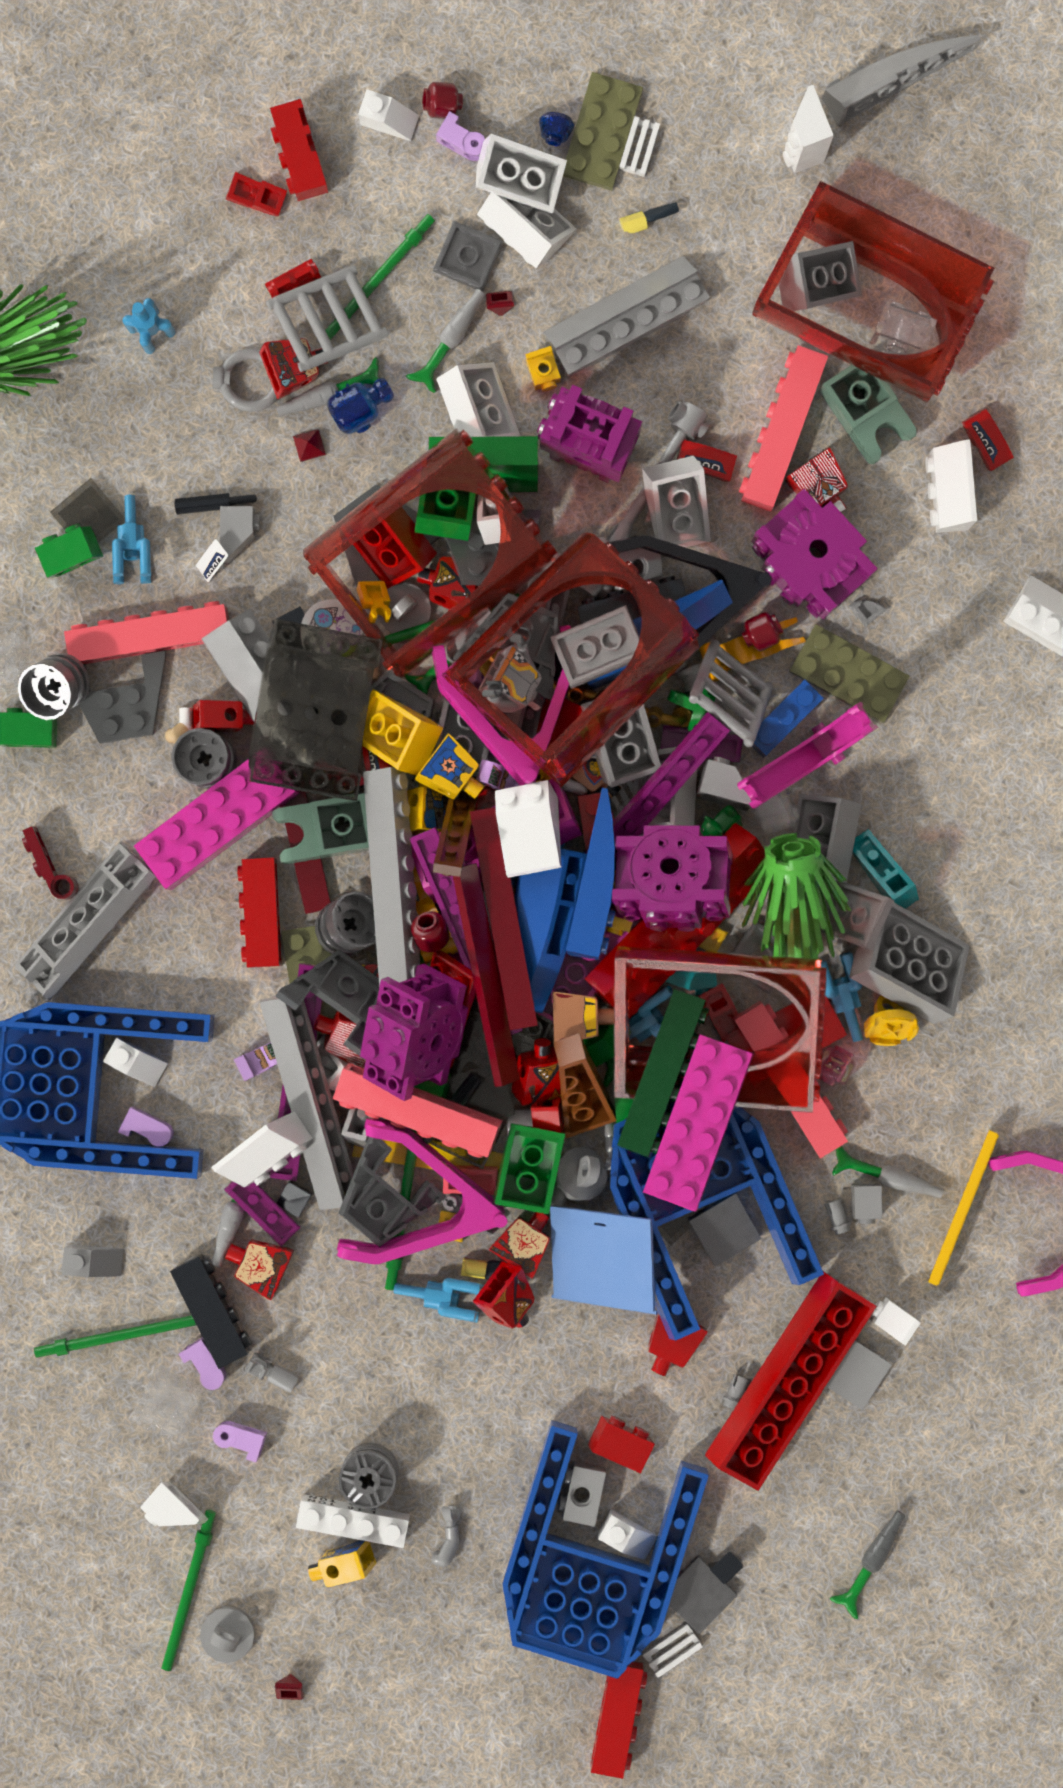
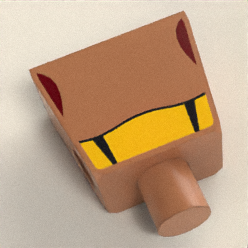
M553 992L554 1042L580 1033L582 1039L597 1037L598 1025H614V1008L598 1009L597 997Z

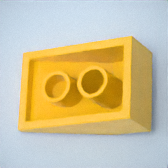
M372 689L350 738L397 770L417 776L429 760L443 727L419 712Z

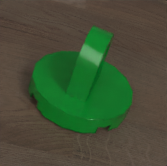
M704 688L702 693L715 702L716 697ZM670 689L667 697L668 701L693 711L688 727L690 732L708 711L697 703H691L689 701L690 695Z

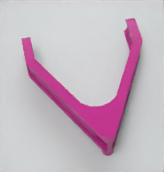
M570 625L559 626L560 633L571 629ZM444 645L432 646V658L439 692L519 786L535 783L569 687L564 670L562 669L541 731L527 741L511 742L498 734L450 678Z
M859 702L825 727L823 722L812 728L813 736L738 782L737 786L739 790H745L751 799L749 805L755 809L828 761L832 760L834 765L844 760L846 757L842 752L876 730L878 726L874 725L864 710L862 702Z
M375 1118L366 1119L364 1126L366 1136L402 1143L462 1193V1204L459 1211L450 1220L391 1238L380 1247L368 1242L339 1239L337 1246L338 1257L377 1265L495 1227L503 1228L507 1225V1217L503 1206L496 1205L489 1193L431 1145L426 1144L414 1131L408 1127L404 1129L395 1127L390 1121Z
M1026 1150L991 1157L988 1161V1166L992 1171L1032 1164L1063 1174V1161ZM1063 1264L1051 1275L1017 1282L1018 1294L1021 1297L1062 1288Z

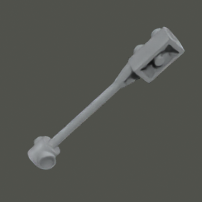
M680 401L672 408L668 420L672 422L671 427L676 433L657 464L672 461L685 437L694 440L695 436L701 438L706 433L709 424L704 421L708 415L702 409L689 402L683 404ZM644 486L624 520L620 521L606 539L602 536L594 537L576 566L571 586L591 598L597 597V599L599 596L605 598L611 591L613 585L603 583L600 552L603 551L602 544L630 537L633 529L632 525L647 502Z

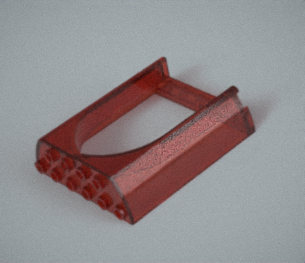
M820 181L755 303L752 315L927 403L933 394L936 396L940 394L946 382L945 379L955 363V358L965 343L966 335L969 334L975 322L974 319L985 301L981 299L982 294L987 295L994 283V280L990 277L995 268ZM804 237L825 247L853 241L857 263L898 283L923 304L935 324L939 345L924 352L908 355L878 352L864 347L771 299L785 274L793 254H796Z
M458 428L453 430L303 549L304 558L311 564L308 566L310 572L313 575L318 573L385 659L382 662L385 668L388 670L392 668L395 675L401 678L408 675L432 656V646L447 645L489 610L495 608L507 593L513 594L557 560L554 556L558 553L549 540L544 542L538 535L541 531L539 526L532 518L527 520L522 514L524 510L523 505L516 496L510 498L506 493L505 489L508 486L499 474L494 476L487 468L491 465L481 451L478 454L471 447L474 441L464 429L461 432ZM438 490H463L478 494L496 504L501 535L498 553L490 572L482 583L469 595L396 650L376 623H372L369 620V614L362 608V605L329 563L402 505L420 495Z
M587 532L582 533L442 674V677L561 788L699 648L697 640L699 634L689 624L686 617L679 612V606L671 598L665 599L658 593L660 591L659 588L651 580L647 579L645 581L638 574L639 570L630 561L625 563L618 556L619 552L609 542L604 544L595 534ZM590 584L613 585L630 591L636 599L642 627L640 639L632 659L621 674L545 751L497 706L490 702L487 697H483L482 692L468 680L537 609L561 592Z
M633 946L618 947L615 954L614 1098L634 1099L653 1048L650 1046L629 1045V967L741 975L772 986L784 994L797 1007L804 1019L794 1033L773 1046L751 1051L754 1055L735 1107L813 1113L814 1102H819L820 1085H815V1080L821 1078L827 968L822 967V959ZM690 1050L688 1060H691L694 1050ZM681 1075L678 1086L682 1085L685 1076Z

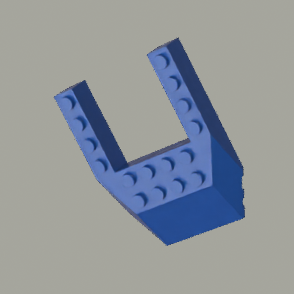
M47 1002L0 1021L1 1147L23 1158L32 1166L198 1179L202 1176L204 1149L96 1141L105 1034L212 1042L215 1014Z
M672 1101L668 1110L669 1112H672L675 1104L674 1101ZM736 1102L698 1209L751 1186L791 1283L802 1285L824 1275L760 1122ZM625 1119L613 1124L610 1188L619 1214L652 1219L655 1306L669 1339L676 1341L701 1329L658 1226L692 1211L643 1193L656 1154L653 1153L650 1159L617 1146L626 1122ZM662 1127L659 1138H663L666 1128Z
M551 1420L502 1583L512 1646L618 1679L625 1672L629 1664L635 1661L649 1643L654 1641L661 1633L709 1474L707 1468L680 1461L649 1565L547 1533L578 1434L577 1427Z

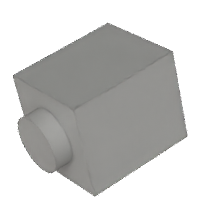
M851 1184L852 1217L859 1219V1224H875V1219H883L882 1186L879 1184Z

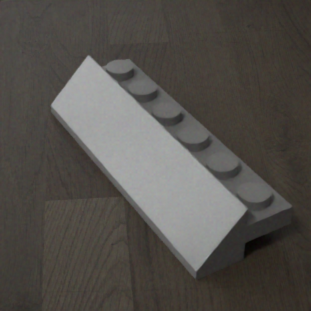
M682 256L543 331L547 342L555 356L558 357L567 376L570 377L590 365L594 366L684 317L687 312L708 302L710 297L697 275L698 271Z
M250 608L202 638L205 646L240 701H242L246 711L288 777L337 748Z
M119 843L14 966L24 978L34 984L44 997L51 1000L61 990L70 976L79 969L88 955L97 948L106 934L115 927L124 913L132 907L142 892L150 886L156 876L147 865Z

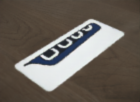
M217 539L213 541L196 564L207 582L211 580L228 557L227 552Z

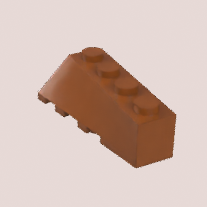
M580 1033L553 1042L559 1065L565 1138L616 1122L611 1097Z

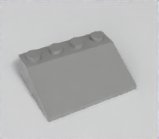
M893 903L872 951L860 946L858 947L849 978L935 1024L955 1016L970 946Z

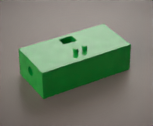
M538 436L429 437L428 468L434 471L477 477L476 493H478V484L505 479L509 492H538Z

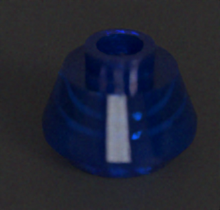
M546 112L538 121L541 137L545 139L546 144L551 146H560L561 143L566 142L575 127L571 117L559 112Z

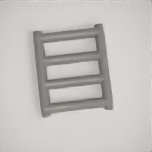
M355 265L336 271L266 301L269 309H274L299 360L297 365L300 372L310 370L389 336L387 329L381 327L356 277L358 272ZM344 280L347 281L372 331L360 337H357L332 285ZM319 290L323 291L348 342L333 347L308 295ZM297 299L324 351L312 357L308 356L284 307L285 304Z
M712 640L690 692L689 701L693 704H699L742 738L745 746L752 747L764 717L773 685L770 682L765 683L721 648L718 640ZM715 658H718L760 692L759 697L714 662ZM709 674H713L755 708L754 712H751L708 677ZM705 688L748 722V729L702 693L703 689Z

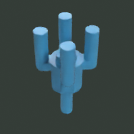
M146 298L143 304L140 302L134 303L132 315H125L122 319L129 333L134 334L137 332L140 334V345L147 354H152L155 351L151 338L159 330L164 331L165 335L170 338L176 333L170 320L159 318V310L151 298Z
M129 494L124 496L125 524L117 527V538L112 541L113 583L117 585L124 584V559L129 561L140 559L141 584L151 583L150 541L145 538L144 526L136 524L135 495Z
M847 952L839 955L846 976L832 980L827 961L824 960L818 961L819 972L817 976L826 997L832 999L835 1012H844L852 1040L857 1042L863 1040L855 1013V1008L862 1006L857 992L862 988V984L849 978L854 956L853 953Z
M670 985L651 996L639 1008L637 1013L626 1021L631 1034L625 1043L634 1037L640 1043L652 1035L657 1037L664 1017L656 1006L672 996L673 989Z
M446 1278L443 1283L429 1280L426 1288L395 1283L394 1294L424 1299L423 1306L438 1310L441 1316L478 1323L480 1312L457 1307L460 1292L477 1295L484 1285L453 1278Z

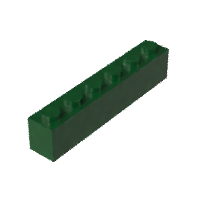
M674 989L619 1138L618 1147L650 1159L653 1153L657 1154L662 1138H659L662 1127H667L672 1113L668 1111L672 1101L676 1102L681 1086H678L681 1075L685 1076L690 1063V1060L687 1059L691 1049H695L700 1035L697 1034L700 1023L705 1024L710 1009L706 1008V1000Z

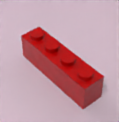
M242 859V865L237 867L238 881H243V892H239L240 909L244 908V919H240L241 936L245 935L246 946L241 947L242 962H246L247 968L282 966L277 859Z
M631 1662L618 1679L610 1676L606 1678L590 1763L591 1773L623 1779L625 1770H630L632 1753H628L630 1743H635L637 1726H633L635 1715L640 1716L642 1699H638L640 1688L645 1689L647 1672L643 1671V1663Z

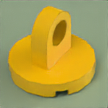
M882 995L879 996L874 1005V1014L864 1022V1035L866 1039L870 1038V1042L881 1046H896L901 1044V1040L906 1038L907 1041H910L918 1034L919 1030L918 1019L913 1013L905 1011L902 1006ZM882 1004H890L894 1010H886Z

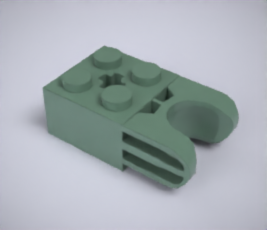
M868 354L823 383L819 391L869 464L874 465L881 457V449L875 438L877 430L889 428L896 432L902 440L906 441L916 437V428ZM854 392L856 394L862 393V399L855 398Z
M365 793L277 808L272 812L273 820L277 823H294L302 829L304 834L301 843L282 851L279 857L280 862L283 864L369 850ZM339 820H344V824H349L350 827H347L345 832H339V830L335 829L334 826L338 825Z

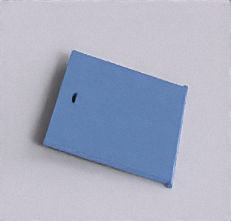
M551 1205L554 1291L551 1297L657 1315L658 1311L655 1310L652 1219Z

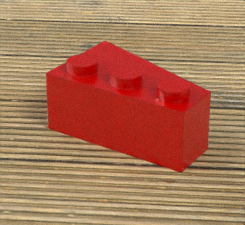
M301 99L271 107L270 111L275 127L270 129L275 144L280 143L283 152L278 153L282 169L288 168L290 178L286 179L290 195L296 194L297 200L302 201L329 193Z

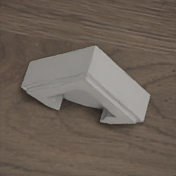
M869 600L856 601L848 606L864 627L868 626L887 610L880 603Z

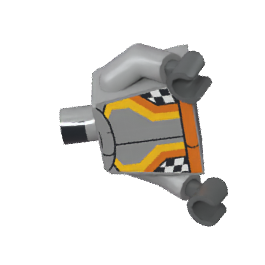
M517 626V634L512 633L509 637L510 641L514 642V646L511 645L498 651L477 691L479 695L488 699L492 710L495 712L512 713L525 708L527 705L537 711L545 702L546 698L536 691L542 677L536 670L529 654L527 644L531 638L529 628Z

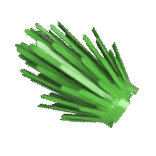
M23 284L18 285L6 299L0 302V312L22 290ZM45 285L0 315V383L38 387L36 383H59L56 379L16 377L14 374L51 372L49 368H25L78 357L74 353L62 356L68 353L70 348L46 352L79 341L77 337L82 335V331H71L85 325L87 322L86 318H81L65 325V322L72 320V315L66 314L47 322L78 303L76 301L69 303L68 300H63L36 314L64 298L67 292H63L46 301L48 299L47 296H43L35 301L36 297L47 290L48 285ZM0 288V299H1V297L3 296V291H1V288ZM0 384L1 392L9 394L8 391L31 396L28 391Z
M797 833L774 837L771 839V845L765 846V857L744 884L749 886L754 882L743 902L744 907L746 905L750 906L742 922V927L747 925L758 900V907L753 919V924H757L768 893L761 952L770 946L772 930V936H775L773 965L776 968L779 965L780 948V973L784 975L785 967L791 964V975L793 977L797 976V965L800 966L801 964H805L806 970L811 969L816 974L819 972L818 955L819 952L821 953L824 950L820 926L825 931L830 955L833 958L835 956L832 943L834 933L825 899L842 934L845 933L844 926L832 902L828 888L841 910L846 912L847 909V911L852 912L847 903L848 898L830 872L839 882L847 881V879L821 853V844L818 839L810 835L809 840L797 838Z

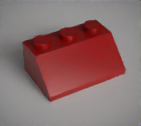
M389 489L370 499L338 525L378 578L385 582L387 589L424 570L437 555V552L425 536L421 533H415V523Z

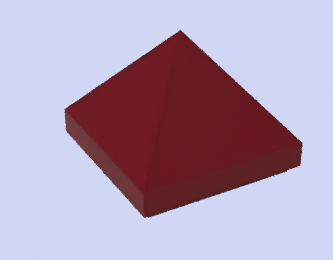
M512 291L487 293V309L499 316H503L514 307Z
M319 429L293 436L300 462L326 455Z
M292 1674L275 1683L277 1699H304L303 1685Z

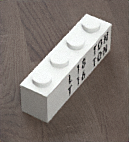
M304 1494L300 1502L296 1528L404 1548L410 1514L380 1508L362 1509L354 1507L348 1502Z

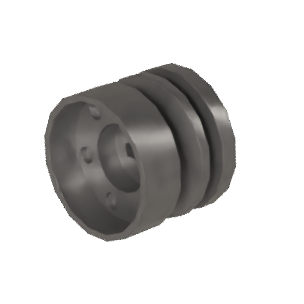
M65 653L52 654L23 672L18 684L19 697L26 710L35 717L45 720L56 719L85 700L89 693L90 679L82 662L74 656Z
M203 728L188 730L178 738L173 746L171 756L173 768L180 778L197 787L209 789L236 769L237 756L234 747L229 740L212 730ZM206 754L212 757L209 760V766L202 763L205 760Z
M353 891L327 904L319 912L315 921V933L319 943L327 952L334 954L341 950L350 956L376 942L372 896L364 892Z
M375 1443L361 1444L350 1451L343 1462L338 1478L340 1491L345 1500L354 1507L362 1509L377 1508L389 1500L394 1492L399 1474L398 1464L392 1452L383 1445ZM370 1473L373 1475L372 1480L367 1484L363 1482L364 1476Z

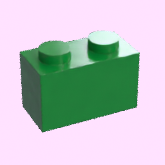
M80 524L72 525L65 529V534L59 537L57 534L42 539L43 544L35 547L47 578L62 576L104 557L91 526L81 527Z
M7 708V712H0V746L56 748L57 718L45 720L35 717L31 713H23V708Z

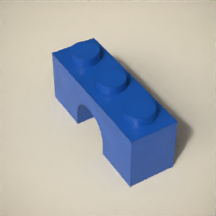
M804 680L761 722L752 747L765 758L824 698Z

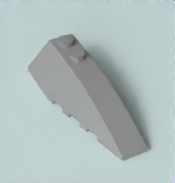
M979 35L923 44L893 54L865 68L859 66L851 71L846 79L842 81L836 79L826 86L822 99L839 126L977 49L981 38Z

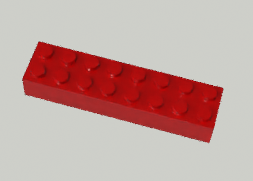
M736 822L723 835L727 836L733 854V864L730 869V915L747 897L754 882L749 886L744 884L765 857V849L757 837ZM702 918V928H695L694 931L689 932L680 931L678 928L653 931L646 927L642 919L587 975L585 980L606 1006L614 1008V1012L624 1021H627L651 995L657 992L658 988L676 972L677 968L695 952L725 918L721 921H709L706 918Z
M824 1271V1275L818 1277L705 1454L718 1469L757 1491L760 1490L877 1307L864 1296Z

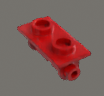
M309 259L265 283V286L273 298L322 277L315 262Z

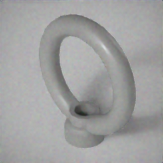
M248 348L239 350L230 355L222 367H213V388L220 389L224 398L233 407L242 411H261L271 406L277 400L273 387H271L265 397L256 401L243 400L236 396L231 389V371L236 364L248 359L258 360L263 363L259 354L260 350Z

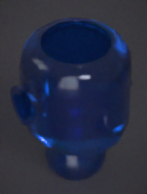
M385 378L375 380L369 388H366L360 382L350 385L347 383L345 388L335 391V394L329 397L327 408L342 433H362L371 427V423L377 419L379 415L377 406L381 403L391 402L394 398V393Z

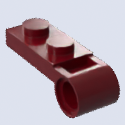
M31 826L22 830L25 836L22 838V842L26 851L33 854L36 861L33 863V868L39 878L43 877L46 880L49 890L54 897L64 900L72 899L79 889L77 881L71 876L57 874L37 827ZM63 880H67L70 883V890L65 895H62L58 889L60 882Z

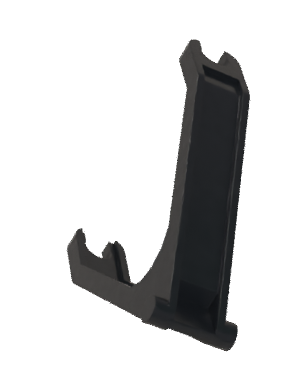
M648 535L633 536L602 544L604 555L641 548L709 570L716 577L717 581L723 580L733 602L711 620L686 636L660 662L630 669V679L635 681L675 672L763 587L771 582L769 573L757 571Z

